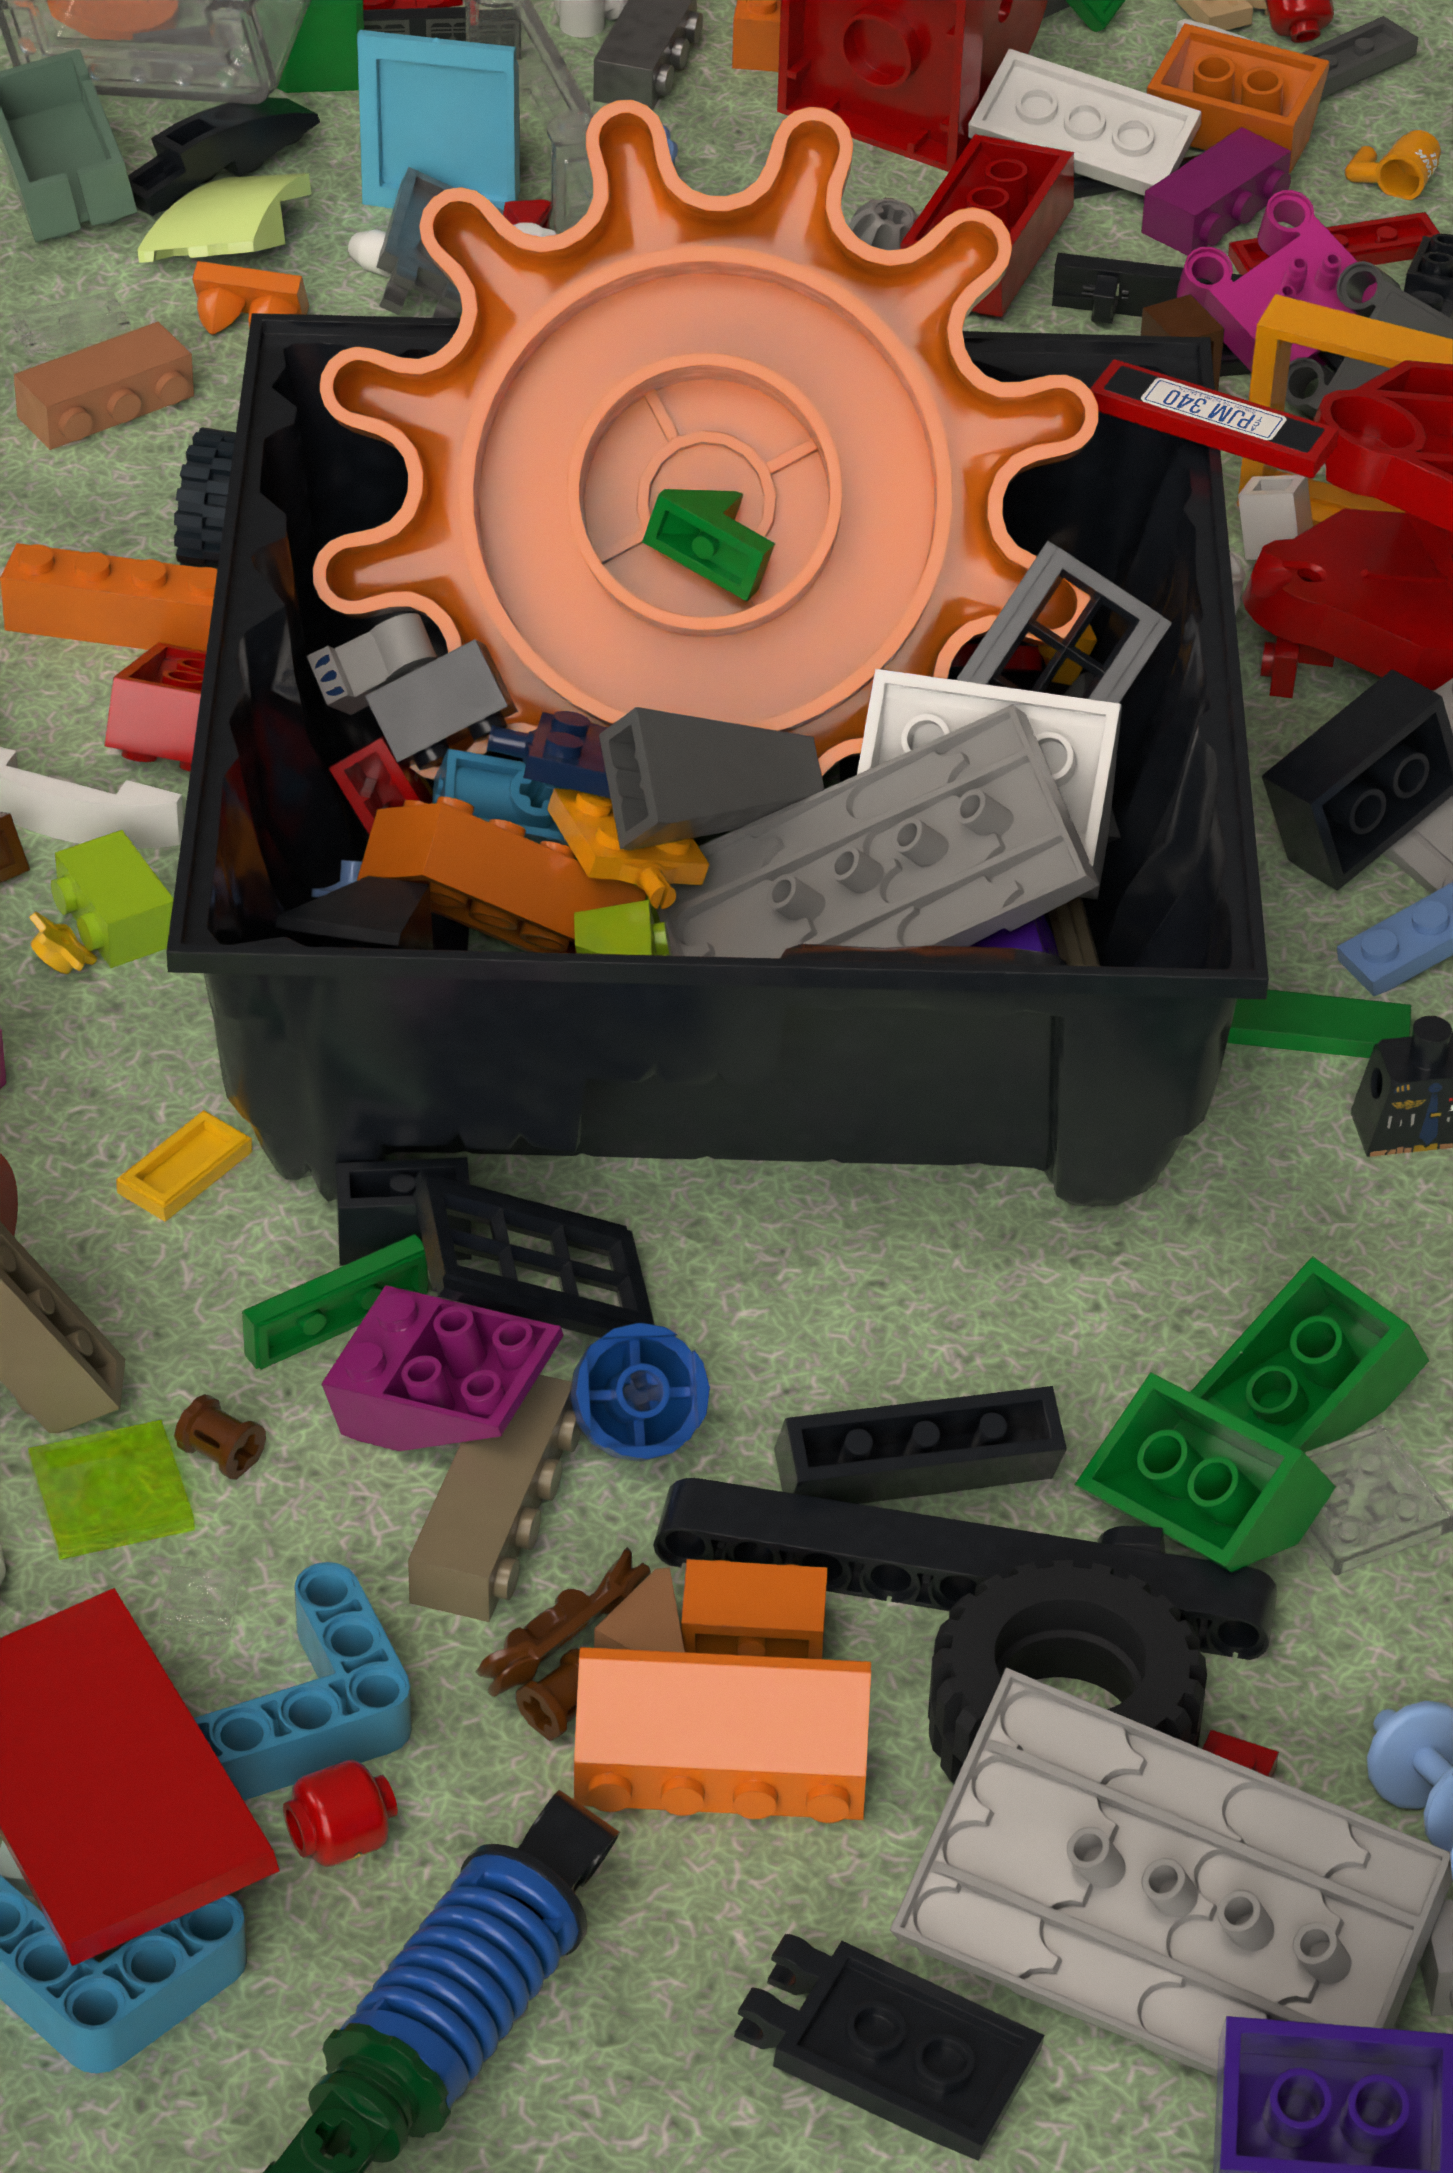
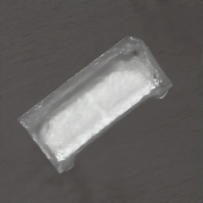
M465 0L467 42L516 47V60L519 64V105L531 104L551 141V206L553 208L549 229L554 230L556 234H560L575 226L585 216L593 199V177L586 150V131L591 118L597 112L532 0Z

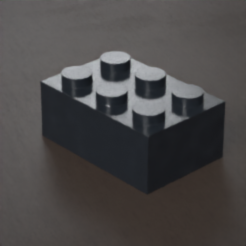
M1391 669L1262 775L1285 852L1290 862L1338 891L1453 796V733L1441 695Z

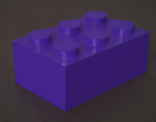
M1226 2016L1218 2045L1213 2173H1453V2034Z

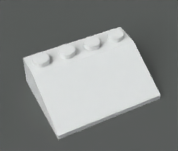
M875 669L857 775L1001 709L1014 705L1027 715L1034 732L1033 735L1037 738L1052 773L1051 776L1055 780L1070 814V820L1073 822L1090 860L1089 864L1092 865L1099 883H1101L1109 834L1122 712L1121 704ZM1100 885L1078 897L1098 900Z

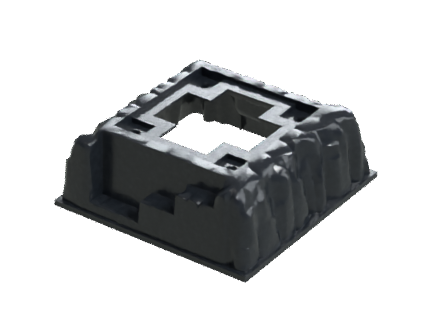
M252 313L166 954L168 972L204 973L208 999L213 1014L222 1080L227 1099L242 1118L251 1124L262 1149L282 1177L286 1180H299L313 1176L320 1194L330 1202L336 1199L335 1163L383 1161L386 1155L395 1152L458 1153L466 1151L472 1154L577 1156L583 1153L593 1157L698 1159L706 1156L713 1159L825 1162L833 1159L841 1163L953 1166L981 1163L988 1166L1035 1168L1044 1171L1049 1181L1054 1184V1191L1057 1197L1074 1206L1088 1207L1121 1204L1146 1192L1157 1182L1160 1173L1173 1157L1184 1136L1192 1132L1205 1119L1214 1097L1237 999H1266L1269 980L1220 450L1098 412V424L1093 437L1079 454L1064 461L1034 467L1018 474L1007 486L1003 497L1002 516L1007 533L1017 546L1038 556L1046 542L1049 541L1172 622L1119 702L1122 705L1111 807L1121 838L1107 843L1098 900L1082 897L1100 966H1069L1060 957L1041 951L963 946L879 948L798 944L787 948L781 958L468 951L470 927L434 912H431L433 950L306 947L289 939L275 929L277 916L319 898L311 897L312 888H326L340 882L341 860L363 861L370 837L330 772L329 767L384 736L370 706L352 715L327 706L307 656L326 646L332 648L339 647L371 631L376 625L387 619L408 613L420 615L437 657L439 658L448 653L446 640L438 625L428 616L415 611H397L370 618L352 619L335 612L319 598L313 584V566L322 548L329 541L340 536L373 529L390 521L402 508L408 491V472L402 454L396 448L383 441L354 433L341 426L323 404L320 394L321 374L330 359L340 351L352 347L373 348L398 357L420 359L436 354L450 342L458 329L460 318ZM962 331L965 349L973 364L986 376L1000 382H1021L1048 375H1068L1081 380L1090 389L1110 363L1116 359L1215 390L1210 337ZM1103 604L1090 622L1097 642L1089 656L1101 664L1105 663L1130 625L1129 621ZM984 636L972 639L968 644H980ZM1022 641L1019 645L1038 647V645L1030 644ZM1043 659V671H1044V669L1046 668V664H1045L1044 659ZM964 666L950 667L948 679L956 680ZM1082 668L1080 674H1082V673H1084V672H1089V671H1087L1086 669ZM1001 672L1000 675L1022 690L1030 691L1042 672ZM1051 681L1044 693L1063 695L1071 685ZM493 752L489 755L523 762V758ZM860 755L849 757L840 762V782L857 775ZM426 779L433 789L434 780ZM1047 912L1044 914V916L1052 930L1049 915Z

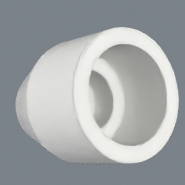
M374 229L355 233L349 241V255L364 270L389 277L390 273L376 267L386 232Z

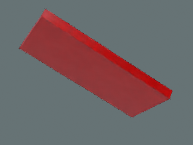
M115 1588L0 1638V1835L72 1966L280 1871L273 1848Z

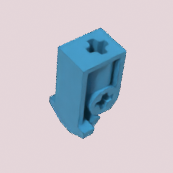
M454 749L447 750L434 778L432 803H436L438 797L442 796L459 799L474 806L473 815L488 822L490 819L509 821L525 828L526 833L524 837L539 844L541 841H551L569 847L547 810L553 789L568 788L523 778L526 765L521 761Z

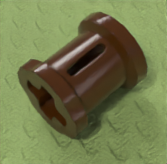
M204 1394L194 1399L191 1405L181 1414L176 1425L174 1438L179 1449L186 1453L197 1451L219 1464V1470L224 1476L237 1480L259 1460L266 1442V1431L262 1425L255 1421L248 1420L243 1423L221 1409L218 1399Z
M578 1648L566 1652L560 1659V1666L539 1682L530 1681L516 1691V1702L520 1713L531 1727L549 1741L566 1732L567 1723L576 1717L580 1653Z

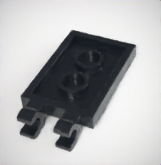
M785 1934L772 1954L771 1960L777 1964L769 1975L767 1983L793 1995L809 1993L800 2010H797L782 2003L771 1993L752 1987L738 2009V2015L742 2016L743 2019L735 2030L734 2037L762 2050L776 2048L773 2067L929 2141L979 2161L1039 2055L1045 2035L842 1940L834 1954L830 1956L815 1949L798 1936Z

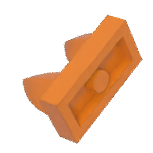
M197 261L192 278L198 298L197 310L200 321L211 335L230 326L239 317L240 313L249 314V329L252 313L307 315L309 302L302 276Z

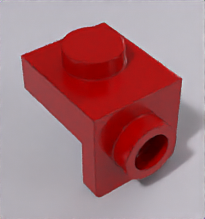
M1277 636L1276 643L1265 641L1260 676L1271 677L1269 696L1293 699L1298 663L1333 667L1335 656L1313 646L1292 643Z

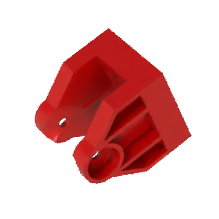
M1405 360L1355 389L1335 390L1325 395L1313 420L1339 429L1337 447L1325 462L1326 481L1353 494L1381 500L1405 511V513L1344 508L1293 539L1274 540L1264 545L1242 595L1245 610L1252 619L1275 636L1292 643L1313 646L1379 677H1383L1393 669L1430 690H1436L1453 678V364Z

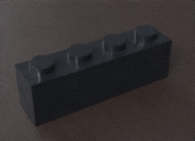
M1053 1386L789 1417L784 1420L774 1448L782 1492L856 1504L1052 1479L1067 1450Z

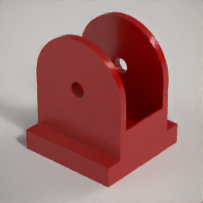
M781 0L777 112L789 116L794 111L807 107L825 108L838 115L844 121L853 139L949 172L972 139L968 137V124L1008 50L1013 49L1025 54L1029 53L1040 28L1048 0Z

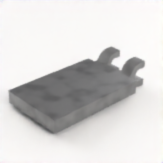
M408 167L400 183L376 266L391 274L379 307L399 315L408 291L414 289L439 300L432 318H456L458 312H462L460 293L434 264L422 243L419 227L422 212L430 200L442 191L454 187ZM496 207V208L500 211V213L503 215V211H504V210H502V209Z

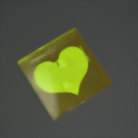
M162 1419L28 1448L29 1463L59 1560L195 1530L194 1515Z

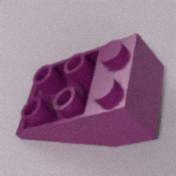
M385 1285L321 1385L341 1435L360 1442L396 1451H406L500 1437L564 1334L561 1326Z

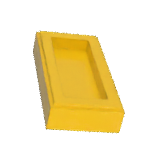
M203 1110L116 1179L117 1193L166 1222L252 1153V1138Z

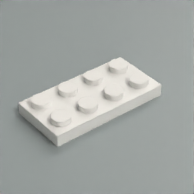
M1009 49L968 124V137L972 138L977 134L1074 152V173L1145 196L1147 189L1179 168L1201 125L1202 111Z

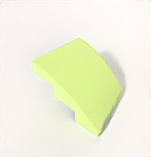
M309 173L228 177L198 187L175 202L148 231L137 249L139 263L154 262L155 260L172 256L189 255L190 258L248 253L285 245L280 202L311 195Z

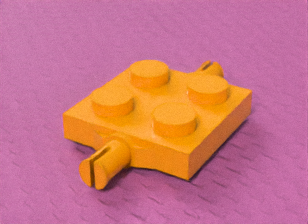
M553 789L547 810L588 878L614 879L636 884L645 891L651 905L655 909H658L659 905L661 909H666L675 902L677 894L670 884L703 885L710 864L693 838L631 851L620 849L610 798L572 789Z

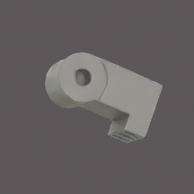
M416 613L392 617L376 625L371 631L339 647L332 648L326 646L307 656L327 706L350 715L369 706L365 695L438 658L422 619Z

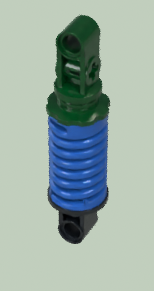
M558 1790L538 1815L518 1848L501 1844H485L475 1848L463 1862L461 1872L451 1884L450 1890L436 1903L434 1910L419 1925V1930L405 1943L403 1950L388 1965V1970L374 1983L372 1991L360 2001L355 2014L351 2015L339 2030L334 2029L325 2040L322 2051L325 2055L327 2065L325 2068L328 2074L323 2075L309 2093L308 2101L312 2116L276 2162L273 2161L263 2173H364L372 2162L385 2163L394 2160L407 2144L408 2136L424 2138L427 2133L439 2132L450 2118V2110L453 2103L464 2094L468 2087V2082L473 2080L481 2071L482 2063L496 2051L498 2041H501L511 2031L513 2021H516L528 2007V2001L532 2000L543 1988L544 1979H547L558 1968L560 1957L575 1951L585 1938L587 1933L586 1914L575 1892L580 1886L584 1887L599 1868L619 1837L620 1831L561 1790ZM325 2154H328V2155L332 2156L333 2159H332V2160H331V2159H328V2158L324 2157V2155H325Z

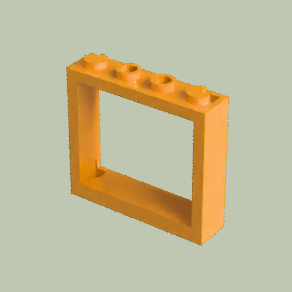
M1275 294L1257 323L1249 401L1284 412L1292 343L1392 368L1405 360L1453 364V339ZM1242 457L1238 494L1253 476L1294 474L1282 472L1275 467ZM1308 478L1313 526L1344 508L1405 513V511L1376 498L1353 494L1334 485Z

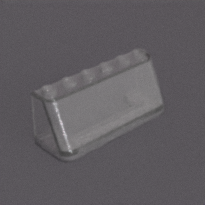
M0 0V28L13 67L80 49L98 95L259 104L277 88L311 0Z

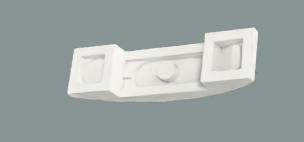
M0 747V812L11 813L15 825L52 838L79 844L119 830L124 831L136 849L161 848L181 844L184 824L182 794L129 780L125 781L117 794L108 793L18 769L16 751Z

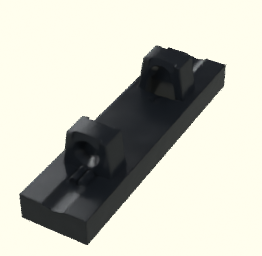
M1058 253L1055 262L1052 306L1092 311V322L1112 324L1115 314L1142 317L1144 307L1177 298L1176 291L1183 268ZM1232 274L1231 280L1234 282L1243 275ZM1203 278L1196 279L1200 283L1206 285L1213 284L1209 280ZM1119 284V295L1116 296L1117 286Z

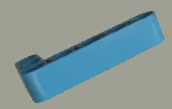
M323 1562L309 1566L297 1576L294 1586L298 1639L318 1679L194 1718L243 1800L294 1785L304 1775L346 1760L353 1759L362 1763L390 1754L402 1748L409 1740L412 1730L409 1678L357 1577L349 1568L341 1564Z
M0 1875V1999L66 2060L84 2072L95 2074L110 2072L123 2065L235 1982L245 1970L247 1951L244 1913L237 1899L230 1895L133 1938L100 1963L92 1957L72 1966L44 1914Z

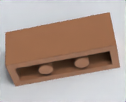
M157 321L15 373L14 386L17 417L49 450L81 440L89 435L121 423L129 422L137 417L193 397L192 353Z

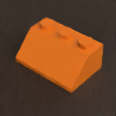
M1184 23L1149 83L1147 94L1202 111L1201 125L1190 145L1191 147L1208 150L1243 127L1290 150L1289 173H1291L1309 141L1328 75L1330 61Z

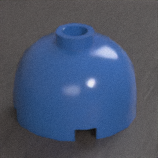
M635 1323L614 1328L588 1346L573 1372L570 1402L577 1425L589 1442L612 1457L640 1462L667 1456L684 1445L691 1438L694 1431L700 1427L707 1414L710 1392L704 1363L695 1350L691 1352L685 1342L675 1337L677 1334L668 1328L645 1323Z

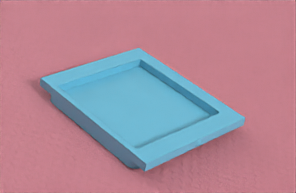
M360 30L357 34L362 204L393 209L400 183L408 167L454 188L463 187L475 190L486 197L495 207L504 210L505 202L518 201L520 194L519 64L516 60V47Z

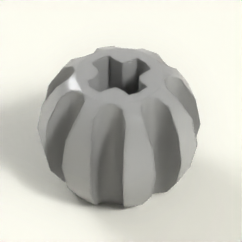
M885 197L880 200L872 199L858 208L848 226L859 239L870 246L891 251L900 249L901 241L919 216L915 213L914 208L907 203Z

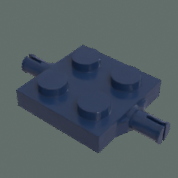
M557 711L554 715L542 712L537 729L530 731L529 734L492 725L487 751L523 758V762L526 765L523 778L611 799L599 734L608 727L591 724L590 720L584 715L571 711Z

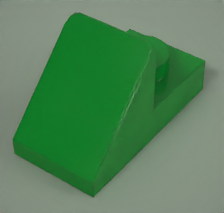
M664 489L658 494L642 540L646 545L745 601H748L758 591L775 546L774 542L735 521L743 498L742 493L715 490Z

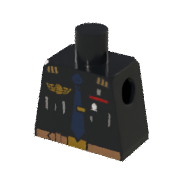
M1437 1016L1421 1017L1414 1022L1411 1037L1382 1039L1374 1045L1351 1108V1116L1367 1157L1453 1148V1032L1451 1025L1443 1018Z

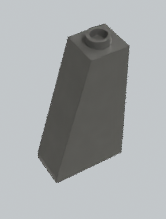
M635 707L599 734L620 849L631 851L736 830L824 790L814 737L640 707Z

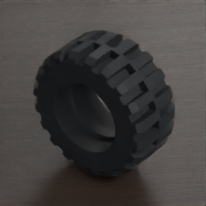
M1053 1560L1051 1567L1036 1569L1034 1562L1016 1566L1011 1569L1010 1577L1005 1579L999 1574L994 1575L976 1586L975 1596L968 1593L951 1608L949 1619L940 1625L935 1639L931 1667L928 1718L930 1720L929 1738L933 1751L941 1757L940 1767L949 1780L955 1784L1006 1668L1035 1680L1064 1677L1095 1684L1110 1692L1121 1702L1107 1710L1198 1747L1207 1668L1206 1658L1199 1651L1200 1640L1196 1632L1186 1620L1180 1621L1181 1611L1163 1594L1155 1598L1151 1595V1586L1131 1574L1126 1580L1114 1575L1113 1568L1093 1563L1092 1568L1087 1569L1073 1567V1560Z

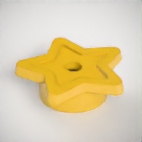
M34 912L29 916L30 920L39 930L30 943L37 956L51 968L60 973L69 974L74 968L81 971L85 963L89 965L96 963L97 957L77 940L68 925L55 924L38 912Z

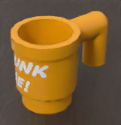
M1413 130L1399 138L1380 162H1376L1377 153L1373 148L1362 146L1346 166L1345 176L1354 183H1378L1380 189L1387 195L1405 200H1413L1421 194L1428 180L1438 167L1441 148L1439 142L1432 134L1423 130Z

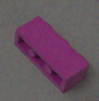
M1243 127L1239 128L1145 191L1141 233L1187 256L1197 248L1216 245L1223 235L1241 223L1246 224L1250 222L1257 212L1267 206L1268 200L1275 193L1289 190L1291 184V176L1289 174L1291 151Z

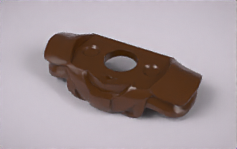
M627 1547L621 1557L607 1571L593 1594L588 1596L580 1590H564L556 1597L553 1607L536 1616L524 1629L519 1627L509 1632L505 1638L504 1649L498 1650L484 1658L475 1671L480 1677L494 1679L487 1689L488 1693L495 1697L517 1685H525L532 1681L538 1665L552 1656L559 1648L576 1637L604 1613L610 1614L651 1574L649 1566L641 1563L633 1568L632 1552Z

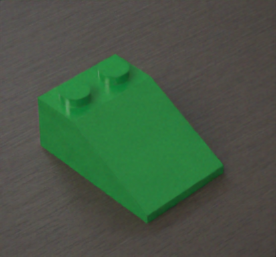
M1312 1256L1190 1393L1304 1451L1310 1459H1313L1384 1412L1425 1367L1429 1359L1409 1324Z

